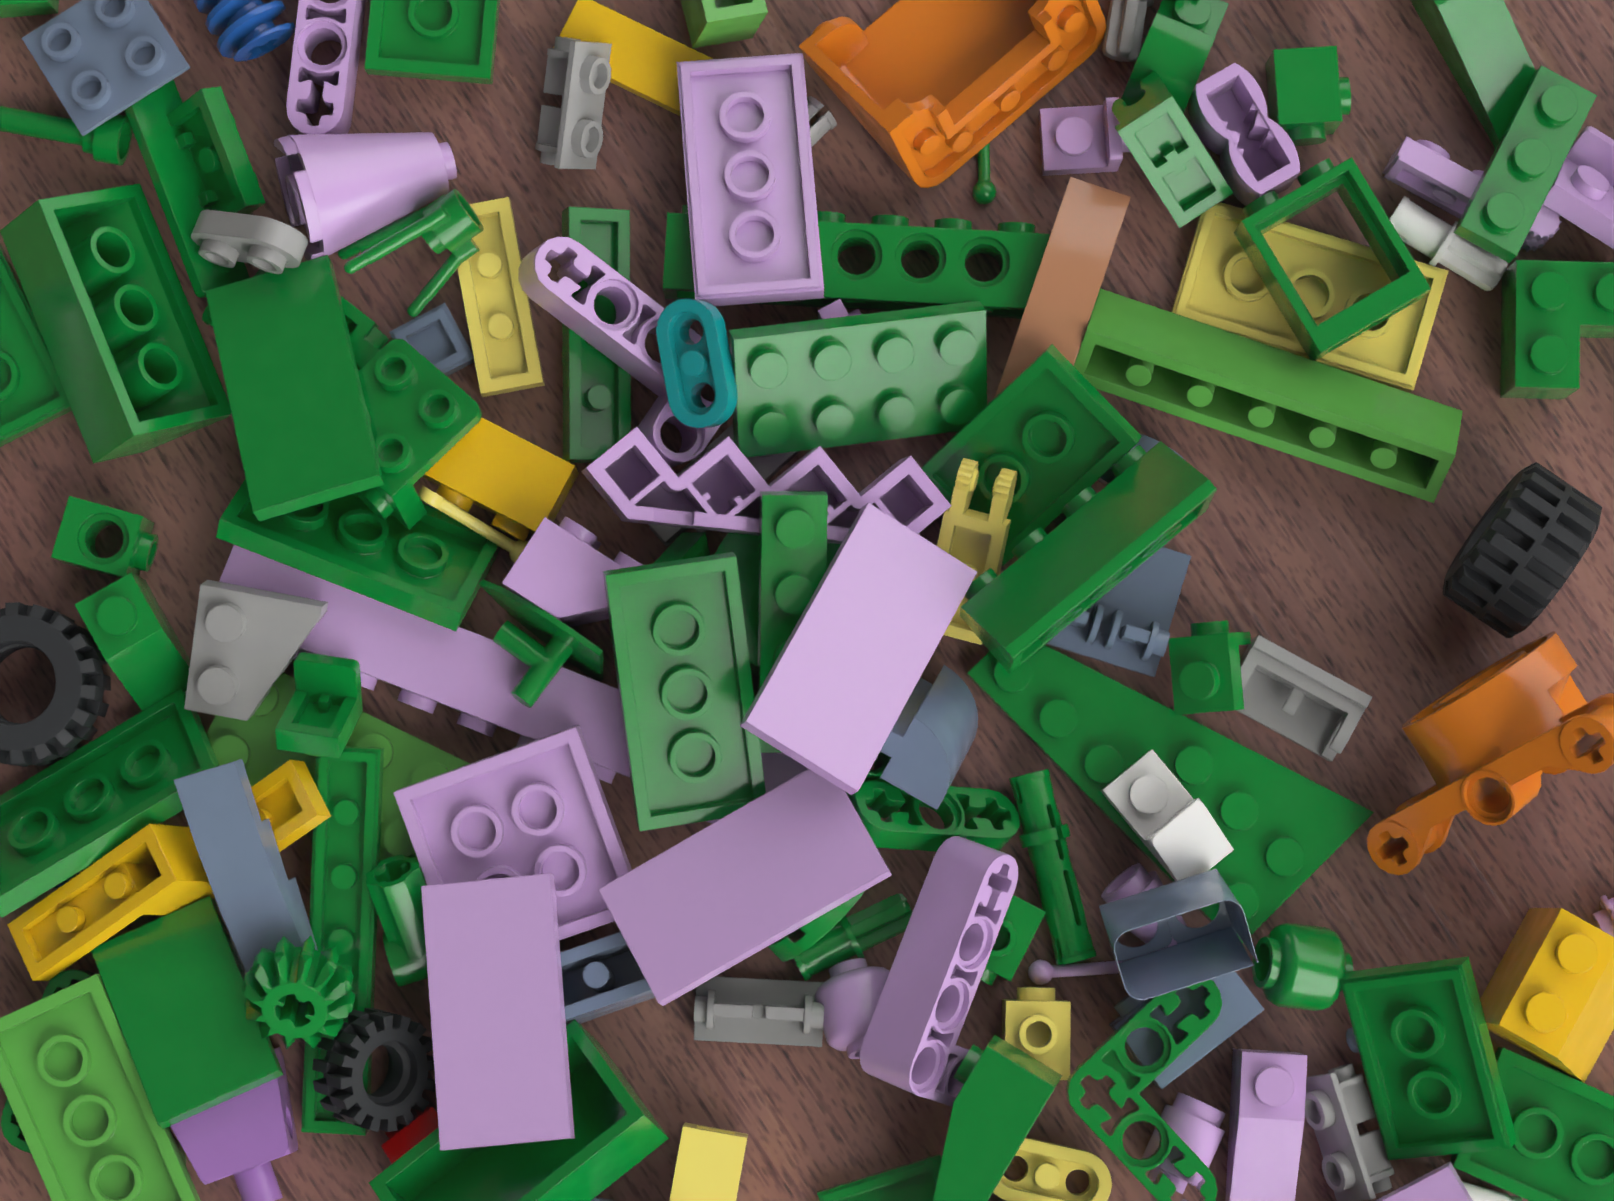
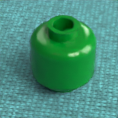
M1283 923L1274 927L1267 937L1260 938L1255 947L1258 963L1254 957L1252 959L1254 964L1252 966V975L1255 985L1262 988L1266 999L1278 1007L1313 1011L1327 1009L1334 1004L1342 991L1340 979L1345 976L1346 972L1353 971L1352 957L1344 951V945L1336 932L1326 927Z

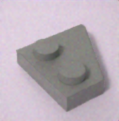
M206 580L200 584L184 709L247 721L254 715L269 694L275 681L296 656L297 650L314 626L325 615L328 602L213 580Z

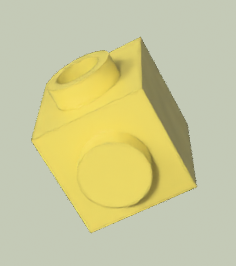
M1017 987V999H1002V1039L1061 1074L1060 1080H1068L1070 1076L1071 1002L1055 1000V988Z
M685 1122L682 1128L669 1201H736L748 1134Z

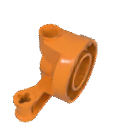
M1555 631L1533 640L1484 668L1430 703L1402 725V729L1424 761L1436 784L1407 799L1395 810L1394 814L1382 819L1370 829L1367 837V849L1371 859L1380 869L1394 875H1403L1412 871L1420 864L1423 854L1432 853L1445 843L1455 815L1464 810H1467L1475 820L1482 824L1491 826L1504 824L1538 795L1541 788V775L1543 773L1556 775L1564 773L1569 769L1597 774L1605 772L1614 764V693L1601 695L1588 703L1586 702L1570 676V673L1578 665Z

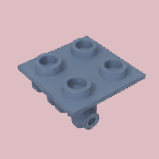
M81 0L22 37L25 45L82 136L191 68L148 0Z
M1162 547L1050 640L1047 645L1155 677L1160 658L1164 656L1169 642V628L1191 556Z

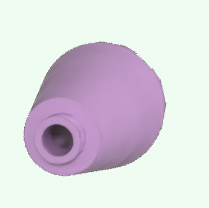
M432 132L287 135L274 140V146L286 155L275 158V163L291 227L304 224L310 240L303 255L307 261L325 255L329 256L433 202L441 195H446L449 192L448 180L457 178L456 164L448 142L438 143Z

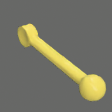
M422 486L418 493L422 501L509 552V556L514 563L528 544V541L512 540L425 486Z

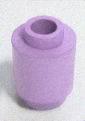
M1178 1092L1173 1105L1166 1104L1160 1117L1209 1168L1225 1133L1224 1130L1220 1129L1225 1113ZM1156 1127L1141 1159L1148 1158L1154 1154L1159 1146L1160 1138ZM1175 1146L1172 1147L1165 1161L1150 1170L1148 1175L1150 1180L1155 1181L1159 1172H1163L1175 1185L1176 1192L1180 1194L1184 1193L1188 1183L1197 1187L1198 1183L1202 1180L1199 1173L1196 1172L1188 1178L1172 1165L1170 1161L1181 1157V1152Z

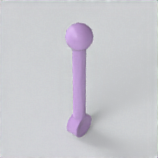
M1036 960L1028 969L1030 980L1037 985L1047 984L1052 978L1119 974L1115 961L1062 964L1057 966L1051 965L1045 960Z

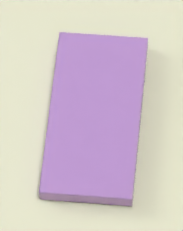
M803 53L676 62L695 299L707 301L714 306L824 298Z
M867 503L861 508L740 726L848 794L852 795L858 792L975 578L977 571L872 504Z
M807 769L598 890L657 1002L664 1006L890 877L892 874L847 793L812 770Z
M546 873L421 886L440 1150L575 1138L554 875Z

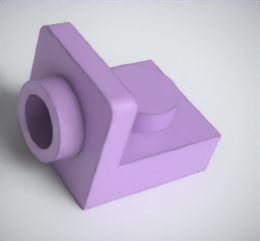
M1119 97L1105 98L1103 105L1040 109L1038 115L1043 176L1118 171L1123 160V153L1130 152L1115 129V126L1120 123L1112 112V105Z

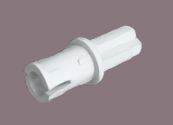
M1406 196L1403 197L1390 217V221L1402 241L1431 258L1429 265L1436 266L1437 263H1440L1484 291H1491L1506 271L1508 264L1506 261L1453 233L1458 224L1457 221L1451 226L1413 203Z

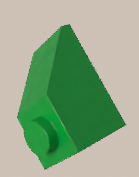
M129 573L74 604L105 661L142 711L180 688L186 693L190 659L145 579Z

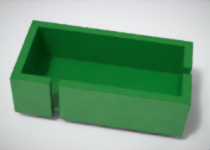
M574 1019L566 1026L575 1138L440 1150L438 1127L372 1179L369 1184L380 1201H591L667 1141L669 1137L602 1045Z

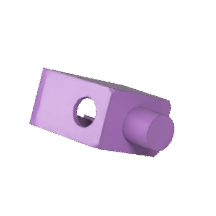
M280 1047L275 1048L274 1051L284 1075L171 1125L202 1183L206 1185L233 1175L242 1201H276L283 1198L271 1161L298 1150L284 1057Z

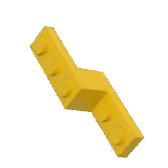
M290 759L251 787L261 820L268 818L270 820L279 852L331 817L305 761ZM148 824L7 924L32 981H49L140 916H165L205 897L215 898L196 849L190 828L185 826Z

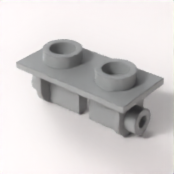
M556 36L554 48L547 49L548 58L543 92L561 95L562 103L561 107L541 106L538 138L535 149L541 151L540 163L555 165V168L596 169L598 152L603 142L601 124L605 93L611 80V66L609 62L612 44L586 42L580 39Z
M715 976L696 988L694 1040L822 1047L824 1006L819 1002H815L814 997L818 987L824 982Z
M1352 1063L1328 1070L1327 1074L1306 1077L1305 1118L1314 1129L1323 1156V1175L1327 1184L1334 1191L1337 1201L1376 1198L1375 1194L1393 1188L1389 1176L1395 1174L1390 1160L1387 1158L1380 1129L1359 1135L1356 1124L1376 1116L1366 1089L1363 1074H1356Z

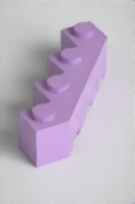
M638 427L634 428L581 471L623 522L758 536L760 491H825L828 495L827 543L842 544L861 508L867 503L872 504L917 534L951 507L950 503L912 456L898 460L858 493L826 452L819 446L806 453L768 485L728 436L677 476Z

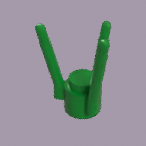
M453 189L446 195H441L426 207L398 219L338 250V256L344 260L363 252L345 263V272L352 274L421 235L436 254L439 255L446 249L452 252L408 307V315L416 317L429 301L435 297L459 266L480 251L472 238L481 233L484 228L467 200L458 190Z

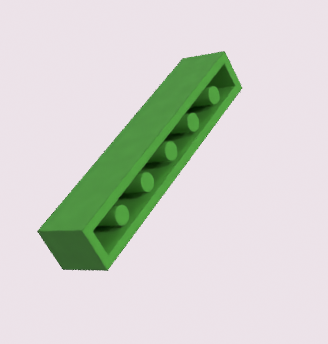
M1101 288L1099 290L1074 363V367L1096 389L1434 503L1456 455L1462 410Z

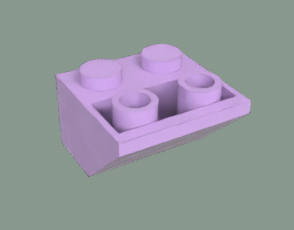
M566 516L559 526L544 517L502 583L509 591L530 601L567 626L574 627L609 619L603 571L641 566L642 564L619 551L614 561L597 551L601 546V543L597 541L598 537Z

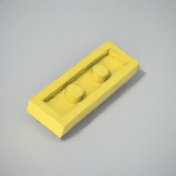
M509 197L470 204L480 219L484 230L472 238L480 251L459 266L458 274L480 394L482 397L545 386L529 297L522 290L519 282V267L522 259L511 201Z

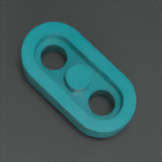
M698 299L674 301L663 310L656 327L657 342L670 409L681 423L689 427L712 428L719 426L731 417L738 399L725 321L719 310L707 301ZM697 320L703 327V336L695 344L690 338L689 329L692 323ZM706 384L711 385L715 393L714 401L709 407H706L701 400V391Z

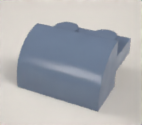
M944 665L933 684L922 678L919 679L880 750L891 757L880 778L936 810L943 801L975 739L978 728V712L973 695L965 682L947 666Z

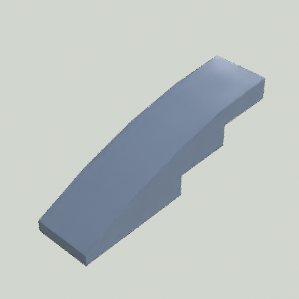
M239 759L175 779L174 783L196 849L246 972H249L253 966L254 958L261 948L275 951L276 944L280 942L283 936L295 947H302L304 941L311 935L315 943V950L318 951L296 877L287 878L269 818L265 820L260 818L243 760Z

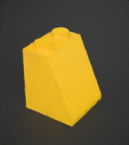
M1529 908L1480 998L1488 1031L1566 1075L1585 1083L1614 1029V937L1563 908Z

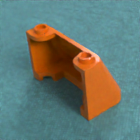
M899 0L864 31L849 17L841 16L825 21L816 27L811 36L799 45V48L810 67L897 166L920 188H931L949 178L1087 60L1099 47L1104 38L1106 20L1098 0Z

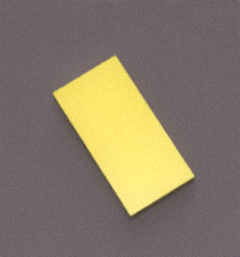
M1219 202L1199 217L1171 312L1309 359L1234 234L1240 222L1246 218L1242 208ZM1283 222L1262 234L1317 325L1391 283L1371 247L1288 222ZM1415 261L1431 290L1421 300L1316 361L1408 393L1414 391L1449 271Z

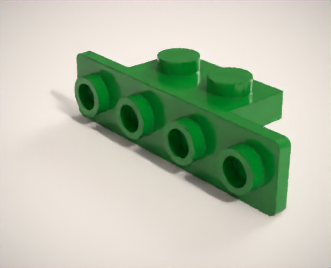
M173 79L125 109L193 290L197 297L204 298L206 297L205 291L250 277L244 262L236 261L233 268H227L209 262L199 255L200 246L192 240L191 234L200 212L203 210L251 214L266 202L221 86L200 89L182 103Z

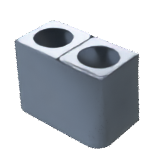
M1217 869L1099 906L1124 988L1134 999L1147 1000L1254 966L1240 939L1258 963L1245 913ZM1219 902V910L1216 917L1203 927L1192 928L1185 926L1176 917L1177 915ZM1155 922L1158 923L1156 934L1143 946L1128 947L1117 941L1127 931ZM1173 938L1177 942V945L1168 947L1171 944Z

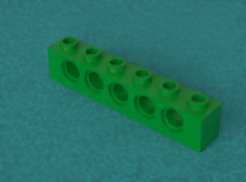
M688 205L682 206L681 213L667 212L663 273L665 299H695ZM817 211L824 298L753 304L823 308L841 299L846 309L896 311L980 301L986 309V317L1022 319L1050 234L1035 233L1036 226L1025 222H1002L998 224L997 231L974 230L972 229L971 221L957 218L936 219L934 227L909 226V218L899 215H875L871 217V224L848 223L846 222V215L842 213ZM859 246L868 250L874 258L872 268L859 275L846 272L838 262L840 254L845 249ZM913 250H924L935 258L938 268L928 277L915 278L904 270L901 263L903 257ZM975 254H988L998 262L1000 274L991 281H977L968 274L965 262Z

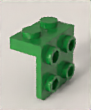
M394 339L386 344L358 371L385 484L358 492V495L366 506L380 519L385 520L388 516L393 515L410 530L427 513L413 485L479 423L482 412L478 403L409 343L403 339Z

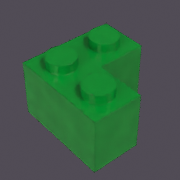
M1516 260L1506 269L1502 276L1500 398L1565 399L1580 388V338H1614V262Z

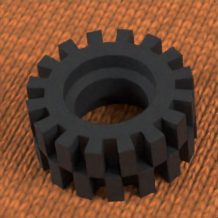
M364 1008V1012L352 1010L347 1017L348 1023H343V1028L333 1040L325 1037L321 1038L317 1047L327 1051L325 1059L313 1058L312 1070L321 1072L324 1078L313 1081L315 1092L326 1095L319 1101L323 1108L334 1112L333 1117L340 1121L376 1132L379 1130L386 1132L398 1130L397 1123L409 1125L415 1120L410 1109L424 1112L430 1103L421 1096L424 1089L433 1092L436 1089L435 1080L428 1078V1071L434 1070V1057L426 1054L433 1050L432 1038L423 1036L427 1029L420 1023L411 1021L412 1018L375 1008ZM383 1045L386 1047L389 1056L388 1072L382 1085L374 1093L368 1094L363 1085L364 1066L370 1054L378 1046Z

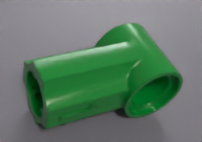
M400 854L381 860L365 876L370 897L384 930L382 937L388 962L397 985L402 987L428 978L421 886H427L418 858L404 857Z

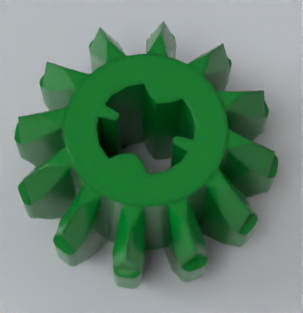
M311 935L304 941L302 947H295L283 936L280 942L276 944L275 951L261 948L254 958L253 966L249 972L245 973L242 991L244 992L243 997L246 998L244 1006L246 1020L260 1021L259 1030L262 1039L276 1033L282 1035L286 1050L295 1042L296 1038L304 1039L314 1049L318 1042L321 1041L322 1034L336 1037L343 1028L344 1018H347L348 1014L353 1010L355 994L352 988L354 976L351 971V965L337 964L339 955L337 954L336 946L322 952L315 950V943Z

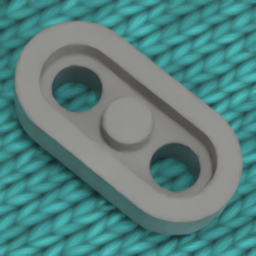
M215 210L201 211L191 234L192 240L200 246L199 255L209 262L227 268H233L236 261L250 263L261 270L274 274H281L284 268L299 267L308 245V239L305 235L278 220L264 216Z

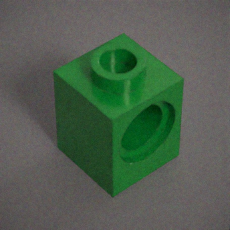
M69 496L51 558L68 565L119 579L129 573L139 576L141 570L146 572L150 570L156 556L159 538L158 535L152 534L155 523L144 516ZM118 525L124 536L120 551L112 557L101 558L95 547V541L99 532L108 526Z

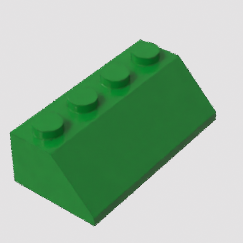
M140 183L39 199L0 230L93 464L148 451L232 415L230 404Z
M1161 441L1148 452L1141 445L1136 446L1111 468L1112 473L1116 476L1112 482L1098 493L1091 486L1087 487L1063 507L1061 512L1067 519L1053 531L1047 534L1042 527H1039L1023 539L1012 550L1013 555L1018 560L1000 575H997L990 568L976 578L964 596L968 601L961 606L960 617L1004 669L1011 674L1206 512L1217 491L1213 483Z

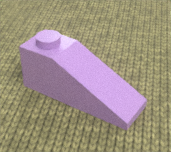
M1233 1048L1225 1201H1295L1305 1119L1308 1055L1298 1052Z

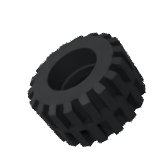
M1535 462L1525 467L1511 479L1497 496L1459 550L1446 573L1443 595L1505 638L1517 635L1529 627L1542 613L1581 560L1598 530L1602 506L1539 463Z
M20 602L5 603V608L0 609V664L7 656L17 650L34 648L46 654L53 665L56 677L54 696L46 710L37 718L27 723H13L6 720L0 714V763L22 767L54 764V759L60 756L66 757L78 750L76 745L83 739L90 741L98 731L93 726L98 716L105 717L109 704L102 702L104 690L111 691V677L104 675L102 665L107 664L100 650L93 645L94 639L87 629L74 623L75 620L61 613L35 604L30 606Z

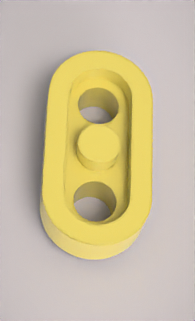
M1026 1137L1015 1155L1025 1160L1027 1165L1025 1174L1016 1180L1008 1179L1003 1175L993 1191L996 1196L1006 1201H1107L1111 1193L1112 1180L1109 1169L1095 1154L1078 1148ZM1074 1170H1083L1089 1176L1087 1189L1079 1194L1071 1193L1066 1188V1178Z

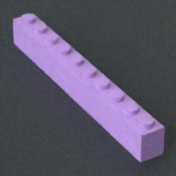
M233 546L219 582L328 602L327 612L314 626L297 650L298 653L293 660L296 659L300 652L354 659L360 664L362 687L374 691L378 680L401 688L398 701L431 714L434 713L437 703L461 712L457 724L476 732L493 737L498 726L519 734L520 738L516 747L579 725L599 780L612 784L616 773L630 778L619 689L561 667L534 705L528 708L516 700L510 692L529 667L497 645L493 640L461 627L458 628L457 632L239 546ZM761 753L766 793L808 769L786 754ZM720 819L710 820L706 822L713 824Z

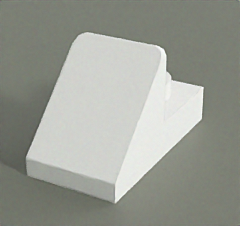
M1153 749L1148 751L1101 790L1103 795L1174 881L1209 871L1234 850L1203 802L1199 798H1192Z

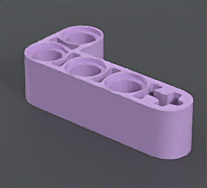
M299 0L286 102L287 116L298 135L348 134L352 121L366 0H340L336 3H326L320 0ZM333 40L342 45L340 56L334 62L328 65H318L311 61L312 52L319 43ZM314 83L324 86L323 100L332 114L321 116L318 126H313L306 113H316L319 108L320 93Z
M558 236L549 239L529 252L523 258L519 267V282L522 290L531 300L658 395V398L638 428L670 468L696 458L706 448L721 425L712 428L689 427L681 423L670 409L662 364L652 360L645 348L646 336L648 333L656 335L657 322L665 308L582 244L569 237ZM552 259L561 265L557 272L560 280L557 282L552 281L548 277L552 268L549 261ZM583 280L587 282L588 286L573 298L572 294L581 288L578 283ZM596 295H603L614 304L616 309L614 324H607L596 315L594 310ZM691 328L689 329L691 340L695 344L698 343L702 337ZM701 396V400L706 407L713 403ZM664 422L675 425L680 431L682 445L678 453L667 449L662 442L661 427Z
M952 836L946 839L938 848L862 1042L860 1064L863 1071L917 1096L953 1107L954 1100L964 1085L953 1077L969 1051L964 1047L956 1045L1018 881V865L1011 855L960 836Z

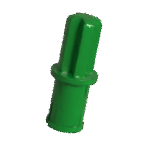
M897 893L848 917L844 916L824 937L794 958L804 980L806 981L811 976L855 955L858 958H865L863 951L905 932L913 912L906 897L902 893Z

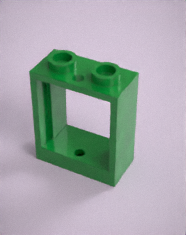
M1352 157L1337 166L1333 165L1330 158L1314 165L1297 177L1301 187L1282 198H1279L1275 190L1257 198L1242 209L1246 218L1240 222L1234 232L1307 356L1314 361L1421 300L1431 290V287ZM1337 192L1391 280V283L1317 325L1262 234Z

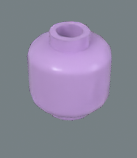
M864 958L847 960L829 969L831 978L818 987L814 997L815 1002H819L824 1006L823 1031L827 1043L837 1051H847L850 1059H860L863 1039L890 972L884 967H868Z

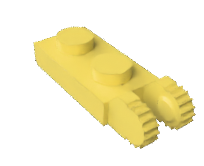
M963 458L955 480L951 507L943 514L937 546L977 571L973 579L974 581L990 568L997 575H1000L1011 519H1007L1013 500L1017 471L1006 468L1001 469L994 482L990 513L987 514L968 509L978 482L979 464L978 461ZM964 597L944 635L982 645V641L960 617V608L968 601Z

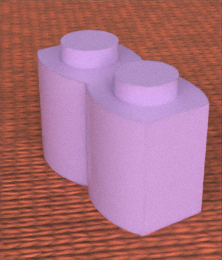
M1233 63L1196 84L1188 102L1189 118L1199 139L1211 151L1220 155L1221 172L1233 191V195L1242 204L1247 206L1270 191L1275 190L1279 194L1288 189L1300 173L1298 153L1285 130L1267 117L1265 97L1253 76L1240 65Z

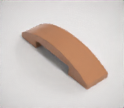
M1070 177L995 397L1051 344L1074 366L1131 198L1130 196Z

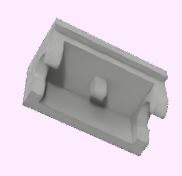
M1260 635L1251 639V644L1247 646L1240 659L1244 709L1236 711L1329 762L1333 761L1337 753L1341 754L1365 709L1368 707L1372 696Z

